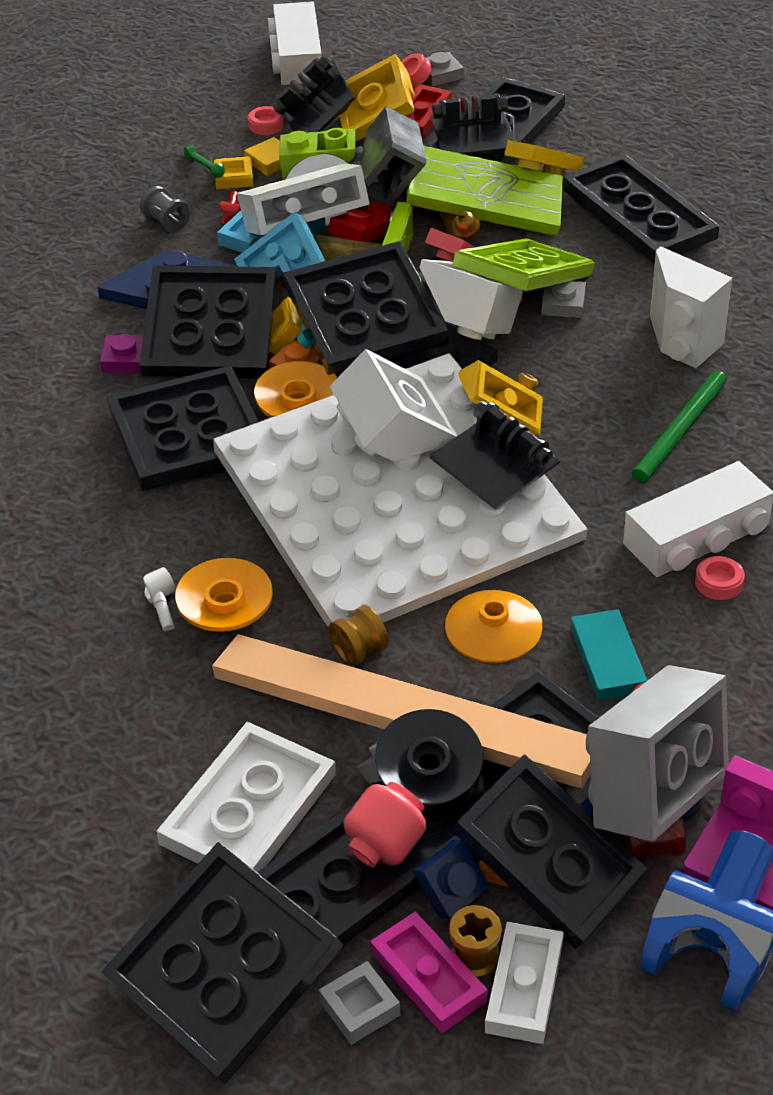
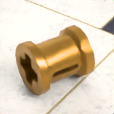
M472 905L458 910L451 918L449 933L451 941L454 943L451 950L478 979L486 978L496 970L500 955L497 943L500 941L502 931L499 917L494 911L484 906Z

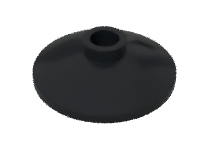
M421 709L398 717L384 729L376 745L375 765L377 774L384 786H387L391 781L398 783L412 792L423 803L424 807H436L460 799L474 787L482 771L483 750L476 732L460 717L442 710ZM432 762L438 768L425 770L420 768L423 763Z

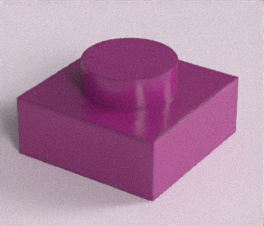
M128 334L106 335L100 359L102 373H141L139 364L143 336H131Z

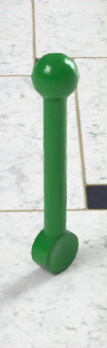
M192 145L184 147V155L189 161L195 160L208 168L215 178H220L224 175L225 168L222 164H214L196 153Z

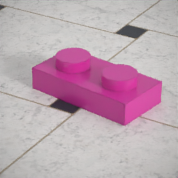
M416 911L370 941L371 955L441 1034L487 1003L488 989Z

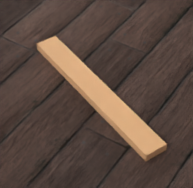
M237 634L212 665L216 679L385 729L398 717L412 711L421 709L446 711L460 717L473 728L481 742L483 759L512 767L526 754L552 780L583 789L591 775L590 755L586 751L585 744L587 734L240 634Z

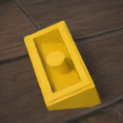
M479 360L459 371V379L471 401L476 404L482 401L486 403L494 402L499 406V410L507 415L506 419L514 417L519 421V425L523 424L528 427L529 432L534 436L540 434L543 403L541 395Z

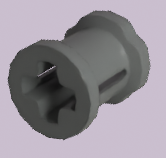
M161 186L149 188L141 198L140 211L143 216L150 220L156 219L159 221L162 229L166 232L173 233L186 226L189 221L190 210L188 209V204L180 199L171 198L169 192Z

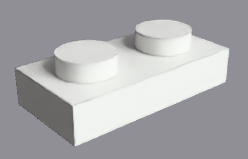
M507 922L485 1019V1033L544 1044L564 932Z

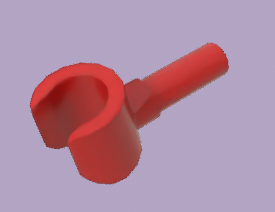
M237 191L231 192L228 202L222 201L220 203V209L224 211L223 218L221 219L222 225L228 223L241 211L238 204Z

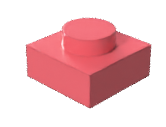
M430 228L425 240L426 244L437 249L435 257L449 262H453L455 252L475 247L463 239Z

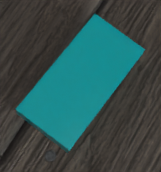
M619 609L571 617V631L597 701L628 696L637 685L647 681Z

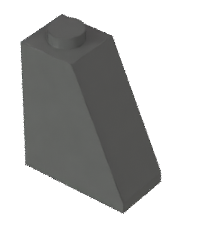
M387 106L384 107L367 129L360 165L369 201L391 206L426 165L427 158L419 124Z

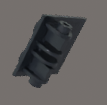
M325 55L320 59L315 57L303 70L304 74L302 72L298 74V78L305 85L304 88L295 80H292L290 85L295 91L287 86L275 97L276 102L272 105L278 114H285L293 132L304 131L309 133L323 131L338 115L343 114L355 100L334 60L330 61Z
M499 93L481 95L479 110L478 97L472 96L471 111H468L466 97H461V112L459 98L439 99V103L432 104L433 114L430 115L440 150L464 155L503 153L506 150L507 141H515L505 112L508 111L507 97H500Z
M485 401L480 402L474 409L473 416L477 418L476 424L430 455L432 461L495 510L560 463V460L549 450L548 442L539 440L529 432L528 427L523 424L519 425V421L514 417L506 419L507 415L500 411L499 406L494 402L486 403Z

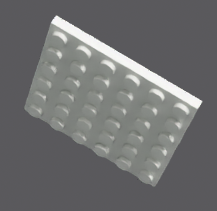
M450 353L406 369L423 378L457 435H460L476 424L477 418L473 416V412L478 404L469 399L459 379L458 374L461 367ZM334 395L213 439L214 452L327 627L338 618L347 620L352 617L353 611L362 605L371 607L384 623L586 540L588 529L545 474L495 510L430 459V455L438 449L398 461H391L378 454L371 456L365 453L354 440L356 432L352 425L338 412L337 405L339 403Z

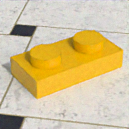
M511 140L507 141L505 150L506 156L519 158L518 166L540 171L541 164H544L542 172L561 176L565 175L566 169L573 171L581 170L584 160L582 156Z

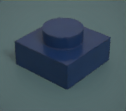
M452 840L412 871L436 913L445 919H451L458 910L469 905L491 887L471 851L461 840Z

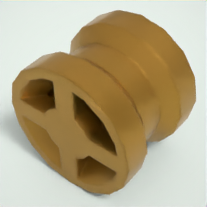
M367 605L356 608L352 613V617L347 620L338 618L328 626L329 637L335 651L350 666H356L363 662L365 654L369 652L379 653L389 645V637L382 620Z

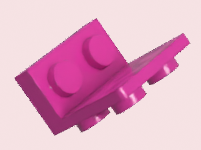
M734 755L725 770L720 804L684 862L683 870L686 874L706 883L730 831L744 830L756 834L773 846V772ZM773 863L755 902L773 910Z

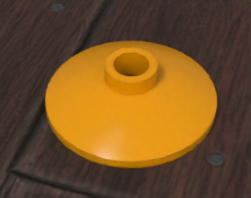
M293 361L279 364L267 370L258 379L254 388L255 402L265 415L272 418L333 396L334 394L329 386L337 379V376L335 374L327 375L323 365L313 362Z
M218 558L203 562L190 569L179 581L175 598L179 613L190 624L208 631L224 632L246 627L262 617L271 604L273 592L268 575L259 566L243 559Z
M484 590L461 598L451 607L445 620V632L451 645L464 656L480 662L503 663L521 658L533 650L542 635V619L533 604L525 598L502 590Z

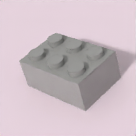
M667 665L588 726L585 743L586 751L590 755L591 782L588 796L590 803L593 805L594 828L654 842L724 778L725 770L729 765L726 675Z

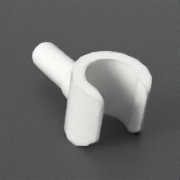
M162 567L144 576V584L146 586L144 593L148 601L154 604L163 631H168L175 627L165 597L175 593L176 589L171 575L166 568Z

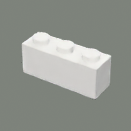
M314 1L273 4L274 18H268L273 74H280L281 85H290L292 80L303 84L298 78V74L300 72L304 74L303 70L315 57L319 59L322 57Z
M345 163L237 193L246 232L258 235L267 234L295 211L304 217L306 222H310L370 204L361 165Z
M737 461L627 511L623 544L656 577L671 570H682L693 560L710 552L718 553L739 538L748 534L756 535L763 531L769 525L773 491L740 461Z

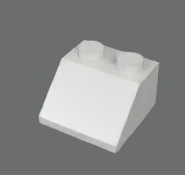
M663 247L656 250L650 318L660 351L676 361H681L697 368L724 344L732 277Z
M421 260L419 268L446 322L458 325L457 333L481 340L482 337L494 339L496 334H509L511 332L523 290L453 267V262Z
M367 349L329 386L339 403L337 405L338 412L352 425L356 432L354 436L355 442L365 453L371 456L378 454L391 461H398L441 448L458 436L423 378Z

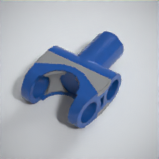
M744 830L730 831L707 883L675 870L670 876L655 907L642 954L641 971L656 977L665 961H668L674 954L692 947L710 949L721 957L727 966L729 975L721 998V1005L737 1012L760 980L773 952V910L755 903L773 863V846L756 834Z

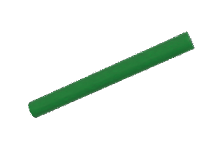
M713 371L632 470L631 475L633 479L643 483L648 481L724 386L727 379L722 372Z

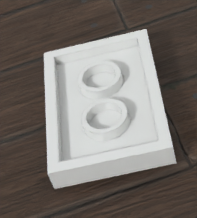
M246 722L156 831L158 843L195 863H199L219 841L258 873L267 866L336 776L335 761Z

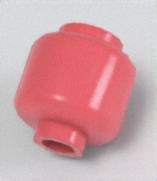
M392 781L387 786L376 784L368 787L343 821L344 830L352 840L347 847L348 850L361 862L373 868L378 862L391 866L401 864L426 830V821L422 815L424 810L423 803L408 789Z

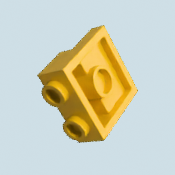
M396 54L345 80L355 100L339 116L342 129H355L356 141L366 137L367 129L385 106L404 116L415 111L411 99L415 95L409 72Z

